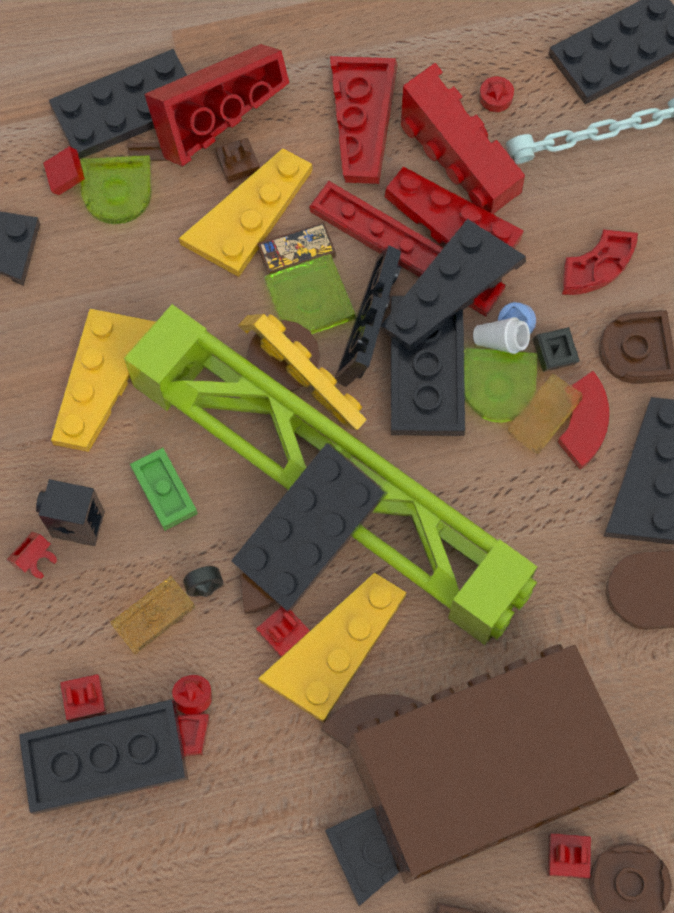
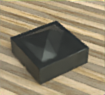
M569 327L537 334L532 338L543 372L575 365L580 361Z

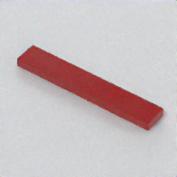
M331 181L326 183L309 206L312 214L379 254L388 245L400 250L401 255L398 264L418 277L425 272L443 249V247ZM500 282L491 290L489 288L486 289L468 307L487 317L505 291L506 285Z

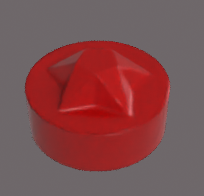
M499 76L490 77L481 85L480 103L489 111L502 112L508 109L513 102L514 87L506 78Z
M199 675L184 676L173 686V701H175L176 709L181 713L187 715L200 714L211 705V685L204 677Z

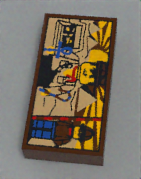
M324 222L258 243V250L269 279L336 257L335 248Z

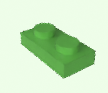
M164 448L130 464L164 531L198 514Z

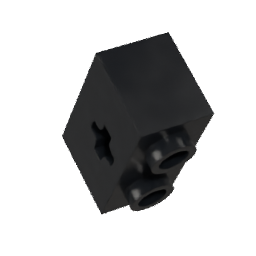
M49 479L46 491H40L36 503V512L39 513V517L51 537L96 546L105 511L94 488Z

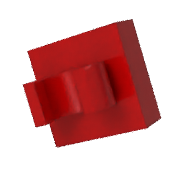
M31 532L6 559L17 570L25 573L28 570L32 576L39 579L44 577L43 573L37 569V561L40 558L45 557L52 564L57 562L56 556L46 550L51 543L41 534Z
M282 606L256 628L257 633L280 658L310 632L291 610L287 611Z
M99 674L60 682L66 720L69 723L107 714Z
M551 833L549 835L548 876L589 879L591 836Z

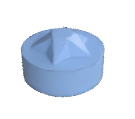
M513 302L502 308L498 321L516 317L520 321L527 323L530 334L533 332L536 325V316L530 306Z

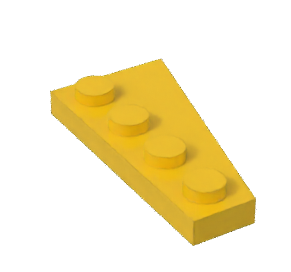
M282 148L179 238L180 245L240 277L258 251V243L263 242L311 174L312 163Z
M89 309L51 438L53 445L85 452L90 451L112 413L111 408L118 396H122L128 385L130 375L124 358L156 323L155 321Z
M265 314L247 315L237 325L246 334L253 330L262 338L260 347L270 357L273 356L280 362L285 360L288 363L286 367L287 373L307 388L311 385L315 389L311 393L312 396L347 429L358 430L367 419L359 412L362 409L360 403L348 393L343 395L334 386L337 380L323 367L318 370L309 361L312 357L311 353L298 341L292 343L283 334L286 328L276 317L271 314L268 316Z
M373 573L258 678L259 682L324 723L405 599L407 592L378 574Z

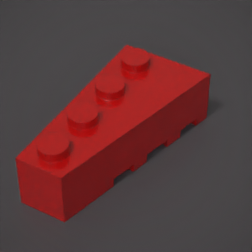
M259 44L145 93L144 95L164 158L181 167L185 166L192 160L191 156L201 148L206 149L216 141V136L228 127L233 128L242 121L241 117L252 108L257 109L290 82L282 50Z
M435 62L403 85L401 127L410 138L415 137L432 161H438L443 166L447 176L454 184H460L468 192L473 204L494 214L522 193L525 174L498 140H493L492 142L488 140V133L483 121L477 114L469 116L460 102L463 96L455 86L450 89L445 86L439 78L443 71Z

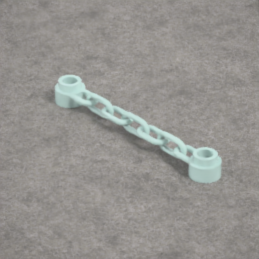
M674 98L668 102V109L650 108L638 111L629 119L621 121L607 119L590 124L588 129L578 132L564 130L547 135L544 140L535 143L532 135L524 134L507 141L506 148L514 162L522 164L532 160L535 157L534 152L546 149L556 152L573 147L577 141L589 138L599 141L614 137L620 130L632 127L638 130L659 125L663 119L674 118ZM654 113L652 115V120L654 121L640 124L642 121L640 116ZM611 124L609 126V131L611 132L597 135V127ZM568 135L566 137V142L568 143L552 147L555 144L554 138Z

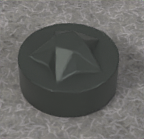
M214 566L195 569L188 573L183 580L187 595L192 597L210 596L224 583L219 568Z

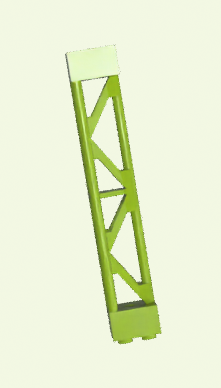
M173 304L124 358L133 387L166 411L172 405L287 490L290 489L306 469L294 433L319 451L326 443L332 444L388 492L372 513L410 516L412 518L433 575L430 576L362 525L352 537L450 609L448 619L483 645H486L491 637L498 640L511 623L510 620L515 613L512 609L516 607L518 610H521L531 597L532 590L538 583L533 579L538 566L502 540L495 539L207 332L204 326ZM205 367L224 382L193 380ZM220 396H231V397H241V398H230V397H220ZM202 408L270 414L288 461L286 467H281ZM441 539L478 565L460 591Z

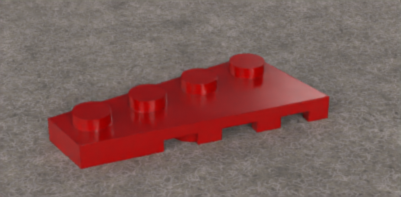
M330 56L345 183L379 184L398 67L396 58Z
M404 166L386 187L384 197L416 224L422 223L431 231L430 236L439 244L443 242L447 244L467 219L514 249L522 239L524 230Z

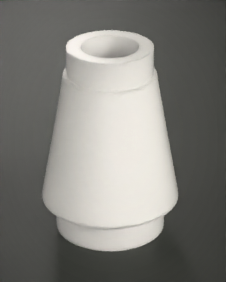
M513 317L477 325L473 332V339L477 346L516 354L528 346L530 331L525 321H520L518 318Z

